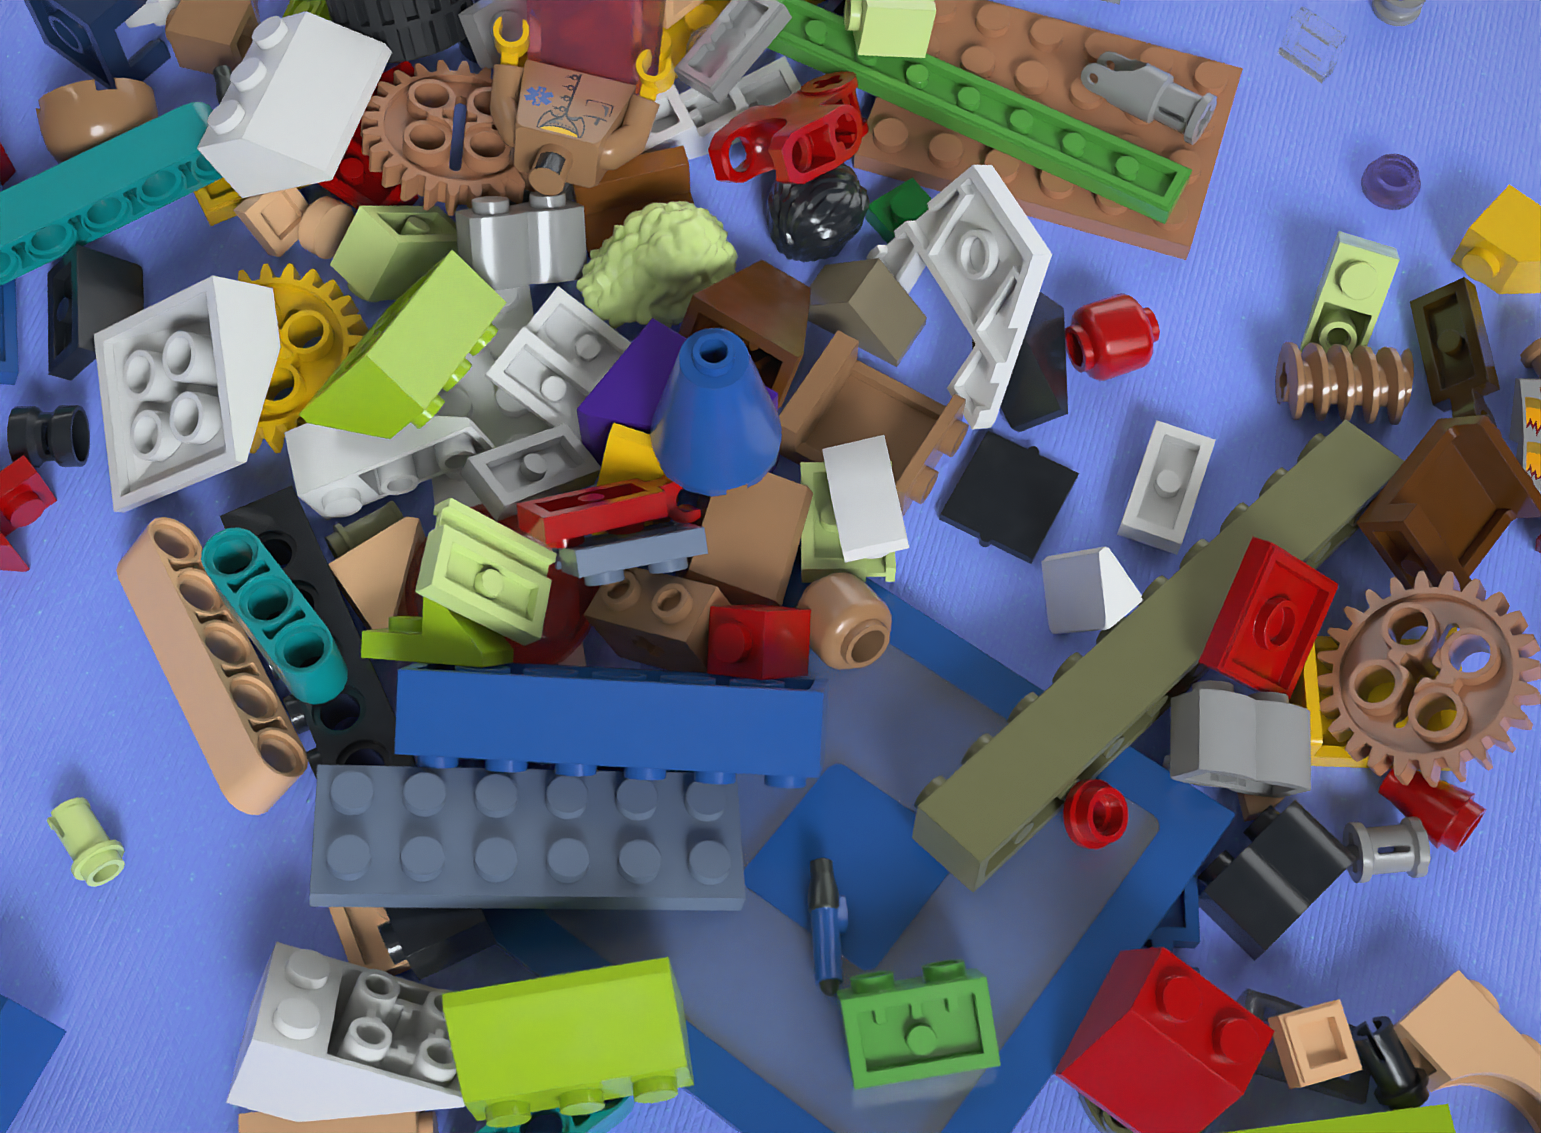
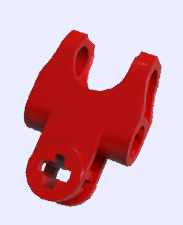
M842 71L816 77L803 84L800 90L776 105H756L732 118L714 134L708 148L716 180L723 183H744L759 174L776 170L777 182L783 184H805L835 169L853 157L860 147L862 137L869 132L868 121L861 115L855 90L858 88L856 73ZM738 137L746 152V158L734 169L730 163L729 150L732 142Z

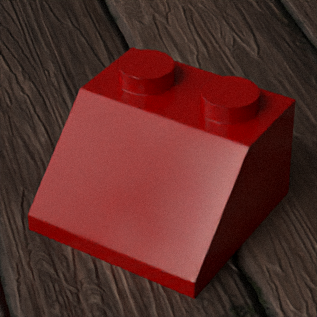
M1165 947L1124 950L1119 952L1057 1066L1054 1075L1133 1133H1200L1244 1095L1275 1030Z

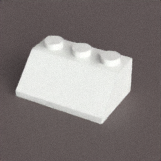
M307 11L282 18L279 16L269 17L254 30L252 34L253 42L243 61L231 73V84L220 105L209 115V126L197 147L201 154L241 198L332 180L392 54V51L385 43Z

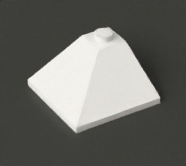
M212 275L93 334L114 512H127L247 462L281 348L273 288Z

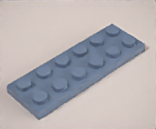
M317 765L309 890L310 907L741 911L746 899L737 774L736 783L705 784L695 782L694 773L666 772V779L635 780L625 778L624 771H597L596 775L564 776L555 774L554 770L527 769L524 772L488 771L485 768L439 769L403 766Z

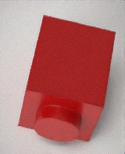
M760 604L710 606L707 674L758 680L808 676L811 609Z

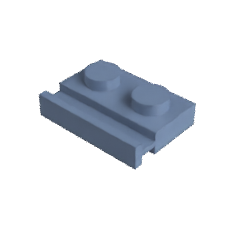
M670 521L648 525L643 530L631 534L615 535L604 533L585 537V542L581 545L561 549L552 548V552L557 554L554 563L555 569H562V572L578 578L584 577L586 586H598L620 582L625 579L624 569L648 565V571L651 574L688 568L687 557L708 554L704 527Z

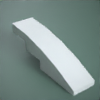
M784 56L742 77L720 104L693 88L679 94L673 83L669 90L657 94L655 102L660 104L645 149L641 154L684 145L688 160L709 154L708 148L714 134L732 118L756 105H776L801 89V85L786 57ZM737 137L731 145L741 142V140Z

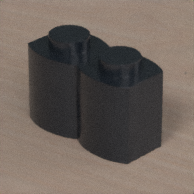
M1296 800L1282 813L1272 805H1269L1243 832L1252 843L1236 858L1225 849L1198 876V879L1206 886L1198 896L1199 907L1254 961L1357 859L1353 853Z

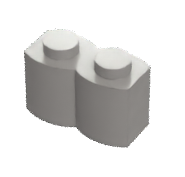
M537 191L529 194L530 202L509 205V198L502 196L472 199V208L455 211L458 255L494 290L511 289L530 284L578 280L583 277L582 268L587 264L584 205L566 199L564 191L553 196L544 195Z
M1216 680L1196 682L1192 685V691L1171 698L1170 778L1184 783L1227 788L1235 792L1262 797L1282 798L1311 791L1310 711L1306 708L1289 704V697L1282 693L1258 692L1246 696L1235 693L1234 685L1229 682Z

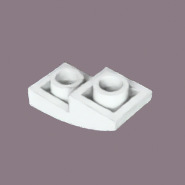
M876 436L822 449L845 563L864 558H881L890 552L910 548L885 436Z

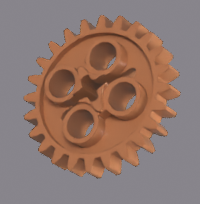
M438 60L436 71L429 72L422 64L415 63L414 77L396 70L394 71L393 85L382 81L378 83L377 96H371L366 112L363 113L361 118L362 154L369 155L370 172L383 171L382 186L384 188L402 184L401 200L407 201L418 194L423 196V210H430L438 201L445 203L448 216H453L455 211H457L458 205H466L468 209L472 208V199L502 196L509 198L510 201L516 204H520L523 202L524 189L536 192L529 183V173L520 172L514 166L515 148L503 143L490 113L493 80L491 79V68L484 67L478 74L470 73L468 62L462 61L457 71H450L443 60ZM456 104H464L466 106L461 169L453 171L449 168L454 109Z
M1418 571L1414 589L1405 590L1396 576L1390 578L1391 596L1384 599L1370 588L1367 589L1365 595L1370 608L1363 613L1353 607L1346 606L1343 610L1352 623L1350 628L1344 630L1329 627L1327 631L1339 646L1338 650L1318 652V659L1327 669L1332 671V673L1318 676L1319 690L1323 694L1330 695L1320 702V711L1327 719H1336L1328 728L1330 733L1338 742L1348 741L1345 750L1356 762L1369 756L1368 766L1379 777L1387 772L1393 764L1394 775L1403 785H1408L1416 770L1420 769L1431 787H1437L1441 768L1448 767L1460 782H1464L1467 777L1466 762L1475 759L1488 771L1493 769L1492 759L1487 750L1496 745L1505 751L1513 753L1516 747L1507 734L1510 727L1521 730H1531L1533 727L1528 715L1520 709L1521 705L1534 706L1541 704L1540 692L1536 687L1527 683L1541 679L1540 661L1529 658L1541 649L1533 634H1522L1529 625L1521 611L1518 610L1507 614L1510 605L1504 594L1500 591L1485 600L1486 590L1481 581L1476 578L1468 583L1461 592L1458 580L1454 573L1449 571L1443 576L1438 587L1432 586L1424 571ZM1419 626L1428 627L1427 633L1421 641L1413 645L1405 646L1400 644L1402 636L1408 630ZM1459 628L1457 632L1451 634L1446 640V635L1450 629ZM1485 652L1490 654L1489 660L1483 668L1475 672L1459 671L1462 662L1473 653ZM1437 671L1439 673L1435 680L1425 678L1434 676ZM1421 675L1425 676V677H1423V678L1419 681V683L1417 684V682H1416L1417 679H1418ZM1381 683H1395L1393 693L1387 699L1378 703H1369L1367 701L1374 687ZM1448 709L1457 711L1455 720L1449 727L1442 731L1433 732L1427 730L1428 722L1435 713ZM1408 716L1409 720L1402 728H1396V724Z

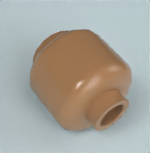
M849 572L833 573L812 582L803 592L797 608L811 609L809 648L824 664L837 670L866 667L880 658L890 641L892 614L886 603L861 578Z

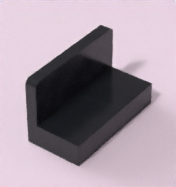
M77 244L47 273L48 375L72 381L96 359L93 334L144 310L143 269L140 265Z

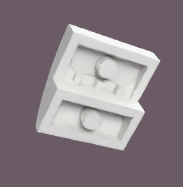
M558 286L526 327H522L486 372L485 377L551 428L566 423L581 441L576 409L625 352L631 342Z

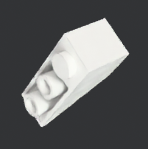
M434 415L420 429L409 423L391 439L309 423L284 432L297 496L325 520L351 516L357 513L362 506L389 495L408 493L414 490L419 483L446 472L461 471L468 457L495 448L489 438L467 417Z

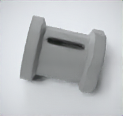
M1404 817L1399 825L1365 828L1363 823L1359 821L1349 822L1345 825L1342 844L1357 857L1347 868L1349 876L1355 883H1367L1371 880L1372 875L1407 872L1412 878H1420L1428 874L1431 860L1430 845L1427 832L1418 817ZM1394 846V851L1392 852H1377L1378 848L1380 847Z

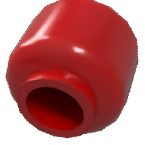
M1124 293L1083 305L1075 310L1070 326L1065 328L1066 352L1073 367L1080 373L1086 372L1089 377L1098 381H1106L1148 365L1153 355L1154 342H1157L1160 337L1159 324L1153 311L1148 307L1143 308L1134 297Z

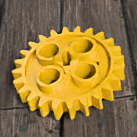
M268 263L263 264L259 279L254 281L251 280L243 269L238 271V281L273 288L281 346L250 448V453L252 454L257 452L263 439L266 440L275 454L281 453L284 444V432L307 423L298 414L369 330L361 315L357 314L359 310L350 295L344 296L335 280L331 279L324 283L318 272L312 268L301 279L298 271L291 263L286 265L280 277H276ZM315 337H322L312 347L303 348L309 340ZM293 387L288 396L274 401L280 391Z

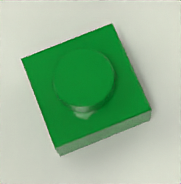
M910 178L871 202L865 219L888 244L895 238L894 231L905 221H916L929 210L927 203L932 198L913 178Z

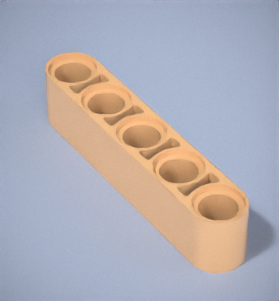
M167 517L155 518L118 562L116 569L118 579L223 795L237 810L249 815H261L268 812L307 769L308 759L305 754V748L246 632L223 603L201 563L203 548L198 538L185 524Z

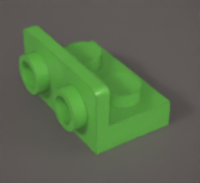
M949 959L922 965L923 976L895 981L893 971H874L850 977L851 988L838 990L836 996L842 1016L854 1090L1001 1066L987 977L977 968L966 969L964 959Z

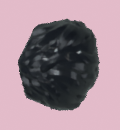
M842 163L835 169L805 184H783L775 180L768 196L766 222L772 242L776 245L778 252L784 254L788 260H799L801 262L824 260L836 257L847 242L860 231L870 205V200L867 195V189L860 185L854 170L845 163Z

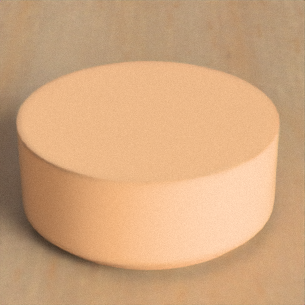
M324 196L312 202L303 213L299 223L298 239L300 245L305 250L322 259L333 258L354 218L352 209L330 196Z

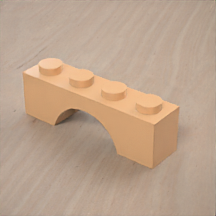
M1457 970L1438 984L1394 1024L1397 1036L1415 1068L1424 1069L1430 1080L1426 1088L1429 1092L1451 1086H1473L1491 1091L1514 1105L1527 1119L1534 1132L1541 1133V1045L1532 1037L1520 1034L1500 1014L1497 1000L1486 987L1475 980L1467 979Z

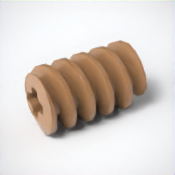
M1285 342L1281 347L1276 366L1275 395L1277 403L1280 405L1281 402H1288L1293 420H1300L1306 403H1313L1317 421H1324L1331 404H1335L1338 407L1342 422L1345 419L1351 420L1355 406H1362L1364 420L1367 424H1373L1376 421L1380 407H1386L1389 423L1391 425H1398L1405 407L1408 406L1412 393L1414 377L1413 356L1409 348L1399 355L1395 348L1388 346L1379 349L1375 355L1371 347L1366 345L1357 346L1350 355L1347 347L1342 344H1334L1325 354L1322 346L1317 343H1309L1301 353L1297 344Z

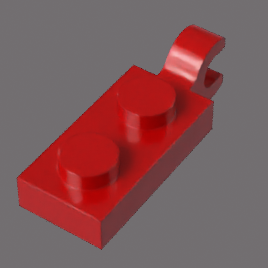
M665 474L660 478L650 481L632 478L517 503L519 529L542 541L546 547L556 549L581 545L585 542L584 535L602 531L615 535L636 533L645 528L644 522L663 517L681 524L692 523L701 517V510L690 504L677 506L676 497L683 488L667 478Z

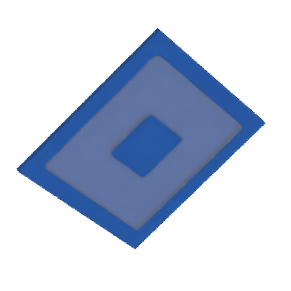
M801 539L782 607L797 608L803 592L811 584L802 583ZM866 577L865 583L886 603L892 614L890 641L886 650L880 658L866 667L837 670L824 664L809 648L808 676H800L804 678L829 679L825 761L820 778L807 777L806 787L776 788L764 785V775L737 774L746 896L741 911L482 908L497 943L495 945L538 978L669 957L684 1003L694 1079L693 1086L681 1087V1089L738 1133H1012L1054 1074L1119 952L1142 949L1233 821L1236 813L1191 784L1170 778L1169 770L1129 745L1095 778L1103 780L1111 785L1112 788L1117 789L1126 800L1129 814L1125 832L1117 841L1109 843L1101 849L1079 847L1070 839L1066 832L1062 809L986 882L972 893L912 839L917 809L914 807L915 800L924 787L937 776L942 775L947 780L962 766L961 761L967 750L979 737L986 733L995 737L1008 725L1007 720L1010 713L1026 695L1034 692L1040 696L1044 690ZM599 766L597 770L624 771V767ZM666 770V772L694 773V771ZM827 858L833 861V874L839 894L844 895L846 898L848 929L845 935L840 936L843 983L839 985L838 990L851 988L850 977L874 971H893L894 980L896 981L923 976L922 965L949 959H964L966 969L977 968L987 977L1001 1066L854 1090L836 994L830 997L824 995L819 986L815 984L811 914L808 911V891L811 880L810 862L812 860Z

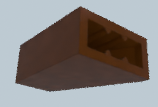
M761 259L693 294L678 334L687 339L692 334L708 328L725 329L736 334L746 345L764 385L778 393L779 409L783 405L804 354L811 288Z

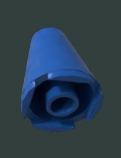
M720 328L700 330L692 334L683 343L655 410L650 432L653 451L666 477L687 491L711 497L727 495V490L745 484L749 488L759 483L776 463L782 442V428L778 412L746 345L736 334Z

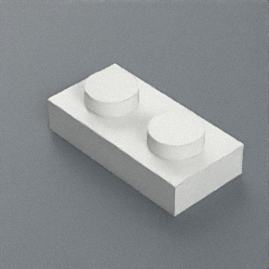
M1156 420L1117 535L1177 555L1182 545L1216 440Z

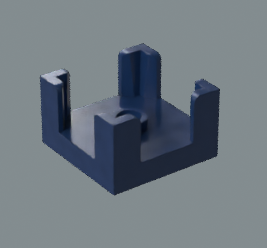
M24 0L44 43L107 89H117L114 78H128L143 82L171 58L165 42L158 38L155 41L151 40L127 60L115 32V29L145 5L147 0Z

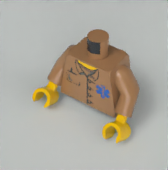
M502 16L495 21L493 26L494 44L498 53L501 54L500 64H494L490 113L503 143L515 148L514 166L520 172L529 173V183L537 192L550 196L557 195L562 192L565 183L587 188L597 186L607 170H616L644 151L660 104L655 102L657 94L669 90L675 80V72L670 57L667 58L663 72L659 75L651 76L647 74L652 62L651 51L646 49L640 53L636 61V69L642 86L637 96L635 95L636 86L531 60H526L524 68L518 67L519 57L527 52L530 45L529 25L523 19L522 36L515 42H509L501 37L503 27Z

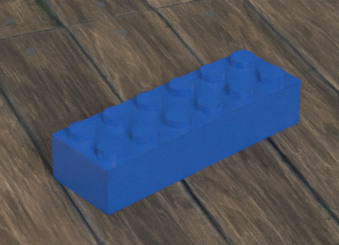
M417 662L398 669L395 754L416 755V766L424 768L458 767L459 759L472 758L485 759V769L494 772L527 771V763L543 762L555 763L554 773L564 776L596 775L597 767L615 766L624 767V777L635 780L666 779V770L694 771L695 782L705 784L736 783V774L764 775V785L803 788L806 787L807 777L820 778L825 761L829 679L789 677L758 680L707 674V672L521 662L488 667Z

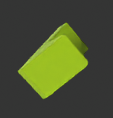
M424 596L422 617L391 616L389 617L388 628L362 631L361 658L470 667H488L513 663L514 649L503 635Z

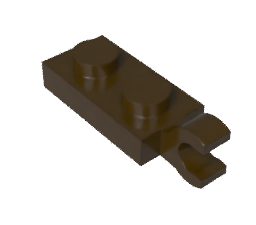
M1463 277L1410 301L1432 405L1442 412L1452 410V418L1485 415L1497 427L1493 414L1486 405L1483 396L1500 390V385L1476 286Z

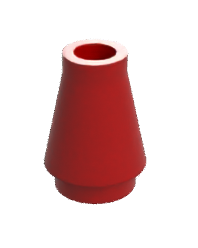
M1392 768L1378 789V793L1388 799L1405 817L1416 816L1421 820L1427 832L1428 840L1436 848L1443 844L1455 853L1460 850L1474 832L1487 810L1474 801L1475 793L1441 779L1437 787H1431L1423 777L1422 772L1416 770L1409 784L1403 785L1394 775V768Z

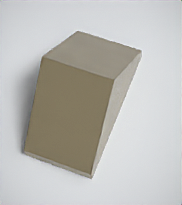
M879 258L826 264L809 286L811 288L808 313L809 322L834 335L837 330L858 340L859 348L895 367L899 365L926 325L927 317Z

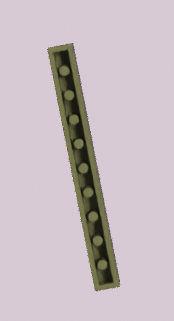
M1346 419L1327 437L1322 433L1316 434L1301 451L1296 465L1289 471L1283 467L1277 469L1263 485L1259 498L1250 506L1244 502L1238 504L1226 517L1220 527V533L1210 542L1204 538L1198 540L1185 554L1180 563V569L1171 578L1167 579L1163 575L1157 577L1142 594L1141 598L1143 601L1138 604V607L1130 615L1124 616L1109 629L1101 630L1096 639V645L1088 653L1082 656L1079 652H1075L1069 656L1056 671L1052 679L1053 684L1040 696L1034 692L1026 695L1010 713L1007 720L1008 725L995 737H992L989 733L979 737L967 750L961 761L962 766L947 780L942 775L937 776L924 787L914 803L917 812L912 839L974 893L1064 808L1066 797L1076 783L1085 779H1095L1171 707L1172 697L1186 693L1194 683L1211 669L1198 661L1252 536L1276 544L1316 570L1360 528L1356 523L1357 520L1396 473L1404 460Z

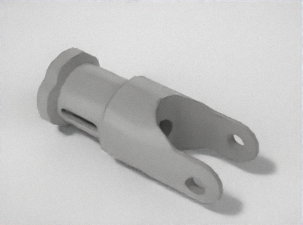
M1112 51L1101 54L1097 59V63L1088 64L1081 72L1082 84L1089 91L1105 98L1110 104L1148 124L1155 120L1184 134V141L1191 145L1195 144L1201 137L1217 105V96L1211 93L1201 96L1174 83L1173 75L1148 63L1136 59L1130 60ZM1108 60L1115 64V69L1111 70L1107 67ZM1090 74L1097 75V83L1091 81Z

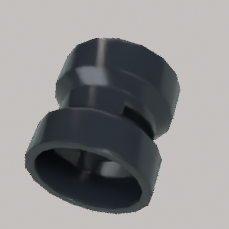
M59 405L53 412H43L36 406H15L11 410L7 425V443L12 462L24 455L34 468H40L44 462L55 461L61 467H83L87 463L90 451L89 422L83 407L79 405Z

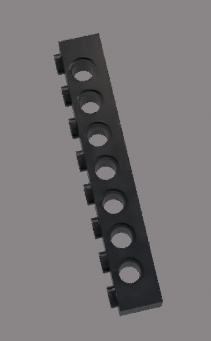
M291 485L220 515L225 529L242 528L249 530L258 537L279 566L288 564L282 570L327 626L348 668V679L344 689L330 701L323 704H309L300 701L292 694L283 697L285 707L298 734L310 730L316 744V748L305 752L316 780L317 765L418 767L413 755L395 754V713L370 658H361L362 639L293 486ZM248 566L237 569L233 574L243 571ZM277 611L265 620L279 617L284 611ZM321 656L306 660L299 668H306L315 664ZM268 663L276 681L281 680L277 673L274 671V669L271 667V665ZM349 717H359L351 727L344 730H334L336 725L342 720ZM384 907L389 920L378 925L379 932L393 963L396 965L407 960L419 981L497 944L482 908Z

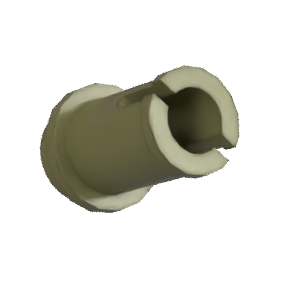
M391 500L385 506L345 527L340 523L333 525L334 532L325 537L326 544L334 559H337L403 519L404 516L396 503Z

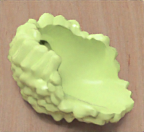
M672 201L667 204L655 202L647 205L643 210L629 214L624 221V225H614L613 236L604 240L600 249L590 251L591 260L583 266V277L577 280L576 288L582 292L585 306L592 309L593 313L601 320H609L610 327L614 329L624 323L632 322L647 325L652 318L671 328L672 325H679L683 321L693 294L736 273L735 268L738 255L734 246L727 240L728 233L723 229V223L718 221L716 216L710 214L708 209L698 208L693 203L686 201Z

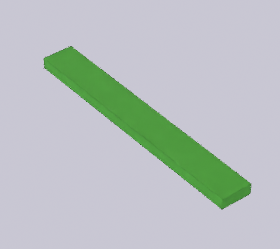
M776 0L786 6L792 18L767 47L768 49L824 74L842 71L854 72L857 75L858 89L1165 224L1189 182L1192 169L929 54H926L925 58L858 55L853 31L845 29L844 17L805 0Z

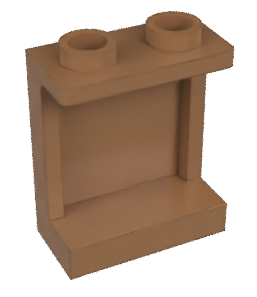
M837 330L779 415L782 428L780 455L800 465V462H824L822 449L884 435L889 458L892 461V471L900 507L904 516L913 501L921 505L929 496L939 475V472L934 468L943 454L953 457L961 446L969 428V425L962 421L966 399L954 394L947 406L858 361L859 341Z

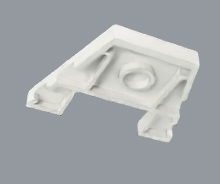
M972 165L927 203L928 211L916 221H905L894 231L895 238L887 245H877L869 252L866 258H879L908 294L925 267H928L975 342V347L948 385L947 390L952 397L954 394H957L966 399L963 416L971 429L991 428L997 418L1052 253L992 165Z

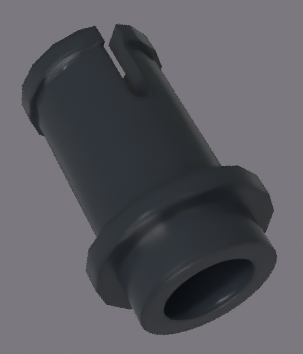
M1387 1016L1372 1018V1022L1377 1029L1373 1034L1366 1021L1356 1026L1351 1031V1035L1357 1051L1377 1085L1374 1096L1378 1103L1388 1106L1390 1111L1417 1108L1423 1105L1430 1096L1426 1088L1430 1079L1424 1069L1415 1068L1394 1030L1391 1019Z

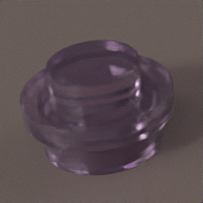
M1391 153L1379 157L1366 167L1361 178V189L1365 197L1374 205L1387 210H1400L1408 207L1415 201L1421 188L1418 167L1411 159L1401 154Z

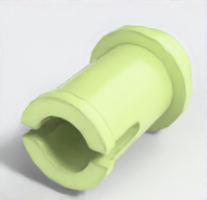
M83 797L72 798L59 804L51 811L52 817L47 818V823L55 831L73 860L71 872L75 879L85 880L88 886L95 887L111 881L121 873L125 866V862L122 859L125 852L119 841L109 839L92 812L87 799Z

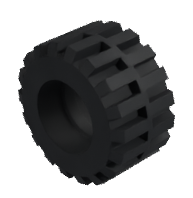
M326 0L331 22L385 43L392 51L387 63H398L439 53L465 39L467 36L458 14L472 6L474 1Z

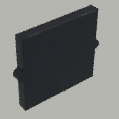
M988 430L940 513L939 520L978 538L979 544L982 547L993 545L1032 564L1077 481L1079 473L1040 455L1039 449L1035 446L1027 449Z

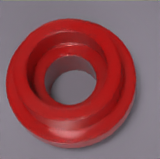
M1085 779L1076 783L1069 791L1064 803L1063 821L1068 836L1079 847L1101 849L1109 843L1117 841L1127 827L1129 814L1126 800L1121 792L1112 788L1107 782L1098 779Z

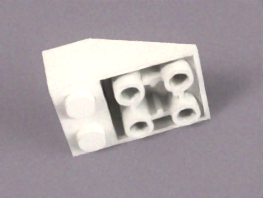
M276 942L250 1005L226 1103L295 1122L465 1107L443 1011L442 994L453 991L437 989L390 975L382 970L369 969L324 956L314 950L300 949Z

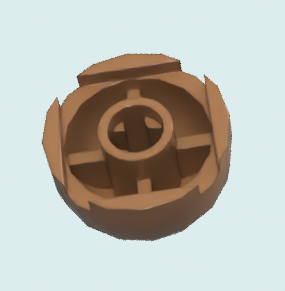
M114 78L117 89L97 91L95 80L92 79L61 86L42 95L38 100L40 109H35L41 135L48 152L60 164L157 118L158 109L153 88L142 81Z

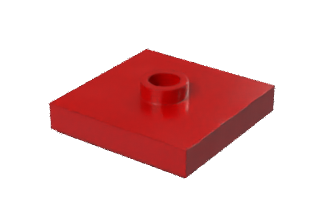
M1252 536L1198 662L1257 693H1282L1287 695L1290 700L1336 594L1338 583L1276 544Z

